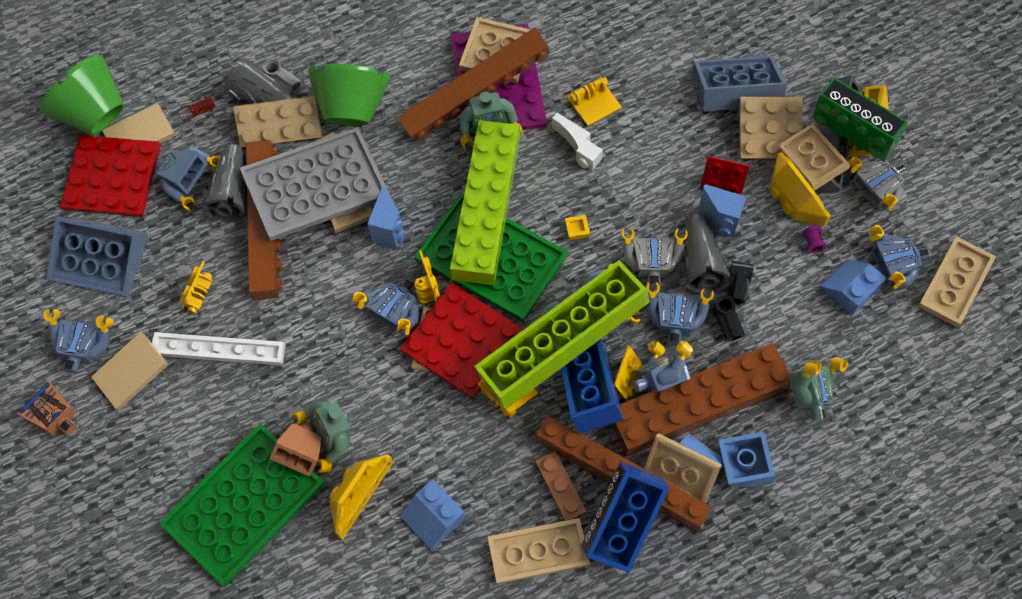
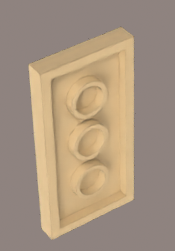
M316 96L233 107L240 147H246V142L271 140L273 144L322 137Z
M955 237L918 307L959 327L996 256Z
M580 518L488 536L497 585L590 566L589 558L586 557L581 547L584 535Z

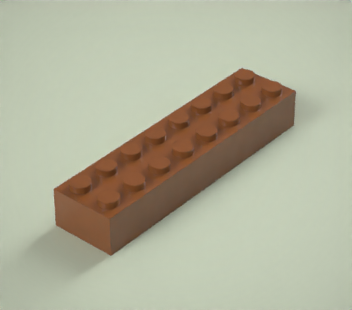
M771 343L690 376V379L665 390L650 392L620 404L624 420L612 423L611 425L626 457L652 447L658 433L672 439L789 391L791 388L789 372L774 344Z

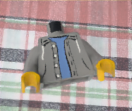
M856 156L847 161L852 167L850 170L852 173L858 171L852 183L878 210L886 204L889 206L888 210L891 211L894 206L900 203L904 191L902 185L905 181L902 175L906 173V168L903 164L898 163L892 166L887 160L862 162Z
M630 228L631 235L625 237L624 229H622L620 235L625 239L623 243L624 260L632 271L637 272L638 278H647L649 288L655 289L656 282L661 286L660 278H668L669 272L675 271L682 260L685 246L683 240L688 236L687 230H685V236L679 238L677 236V228L675 230L677 241L674 242V239L634 238L635 232L632 228Z

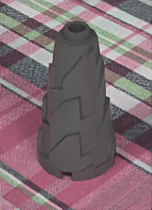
M242 58L237 62V64L241 65L238 69L235 67L231 69L224 89L227 90L225 92L227 95L250 104L295 98L290 94L291 92L277 84L273 78L262 72L260 67L246 58Z
M237 144L225 146L203 201L202 211L213 221H215V217H224L223 222H239L246 213V186H244V179L240 172V168L244 166L245 153Z
M694 212L686 219V230L688 232L685 242L686 285L688 290L694 294L701 295L703 288L711 289L716 293L729 285L731 282L730 273L724 257L721 256L718 242L714 239L706 216L699 212Z

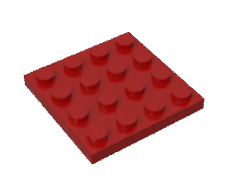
M79 135L60 204L61 210L143 217L161 148L159 141Z
M451 283L400 350L403 354L426 367L430 372L473 400L480 391L478 383L482 381L474 366L522 332L523 329Z

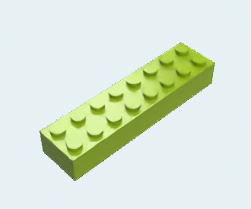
M478 121L450 266L452 280L495 285L520 143V125Z
M618 260L474 367L483 382L503 407L507 409L650 303L648 291L625 265Z

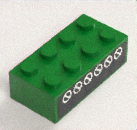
M835 77L819 95L812 117L819 124L827 126L837 135L845 137L855 146L861 147L873 157L879 158L882 161H885L896 148L908 123L905 119Z

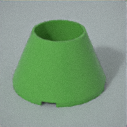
M100 55L91 56L78 63L67 72L69 77L61 84L56 82L51 87L40 104V111L45 116L89 135H96L120 115L124 109V103L108 64Z
M325 64L324 69H317L316 65L308 68V76L325 122L348 126L369 125L390 82L389 73L382 71V74L375 73V68L348 64Z

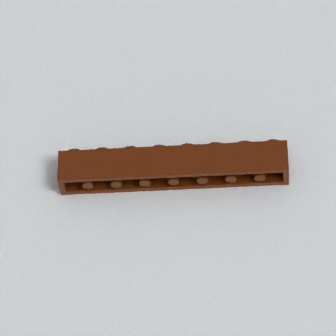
M534 27L398 116V119L413 142L416 140L421 141L433 129L437 130L443 127L445 121L458 117L462 110L468 107L469 99L478 97L482 92L486 91L494 93L497 87L510 83L517 74L527 72L532 64L545 60L550 53L549 47Z
M271 140L246 142L247 165L278 155V149L274 148ZM247 188L249 293L253 300L279 298V291L282 290L281 277L278 278V271H282L281 259L278 258V252H281L280 239L269 240Z
M550 416L546 417L536 434L537 443L553 452L556 451L558 455L609 484L620 461L648 472ZM666 482L670 488L659 512L698 533L711 506Z

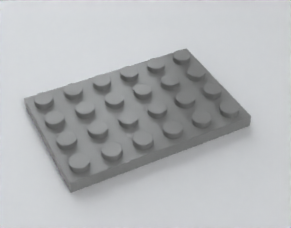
M358 127L240 168L242 177L270 241L375 204L381 188H386L389 193Z

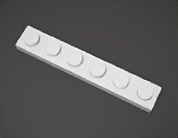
M154 332L152 341L154 347L163 357L280 366L283 364L286 346L284 342L159 332Z

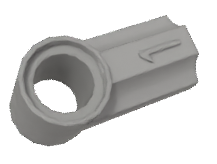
M269 59L264 62V73L273 78L277 84L291 92V95H294L302 85L301 80L282 68L277 60Z

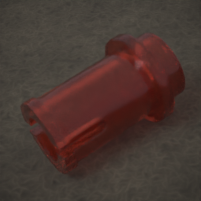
M205 96V99L188 105L193 117L208 110L213 111V108L216 107L211 96Z

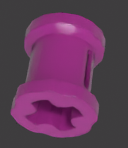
M810 226L803 230L802 234L806 237L808 243V253L821 252L827 247L826 243L822 240V229L820 226Z

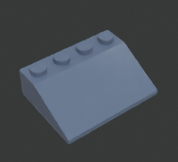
M773 56L694 61L699 99L703 111H735L739 109L740 97H785L787 84Z
M56 217L46 280L128 296L144 254L147 232L73 217Z

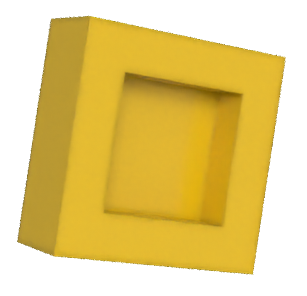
M586 215L565 218L569 241L590 237Z

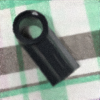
M732 260L730 266L731 282L729 283L727 296L732 297L737 305L745 304L754 265Z
M722 295L714 304L712 313L719 322L726 342L734 341L744 337L745 333L735 310L736 304L734 299L730 296ZM719 305L726 306L728 311L721 310Z

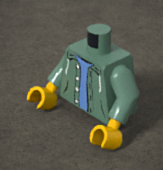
M482 92L480 96L469 99L468 107L460 114L461 134H463L460 144L465 150V144L469 142L473 149L474 141L469 136V133H476L479 120L520 125L516 122L518 118L513 104L504 98L500 99L499 94L496 92ZM520 125V132H521V135H523V130H522V127H521V125Z
M837 357L832 358L830 361L831 369L829 367L821 368V363L812 360L804 365V371L788 374L798 408L810 407L812 421L826 418L823 405L833 403L831 384L837 376V370L841 372L846 370L848 366L847 360Z
M320 400L305 408L304 411L292 413L290 418L297 417V425L306 424L308 418H310L309 421L315 433L322 437L321 444L327 454V458L318 459L315 466H321L318 473H325L331 471L332 463H335L347 452L351 429L337 402L330 404L328 401Z

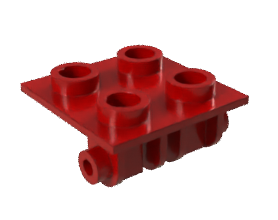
M708 156L700 190H703L706 184L742 195L750 165Z

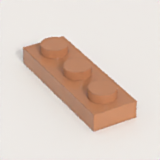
M554 451L535 460L564 521L576 519L587 514L557 452Z

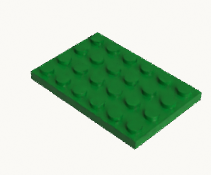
M460 193L420 248L423 257H428L432 271L524 322L568 257L569 252L506 218L495 285L452 280L450 266L464 194ZM418 251L414 258L416 262L422 264Z
M261 423L159 523L224 588L325 485V482L313 471L309 477L269 459L278 439Z

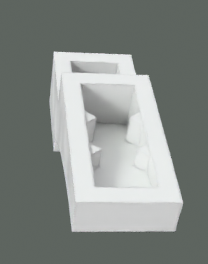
M556 113L552 118V128L560 133L576 152L577 163L582 168H589L593 171L602 160L603 149L590 142L591 133L561 114Z

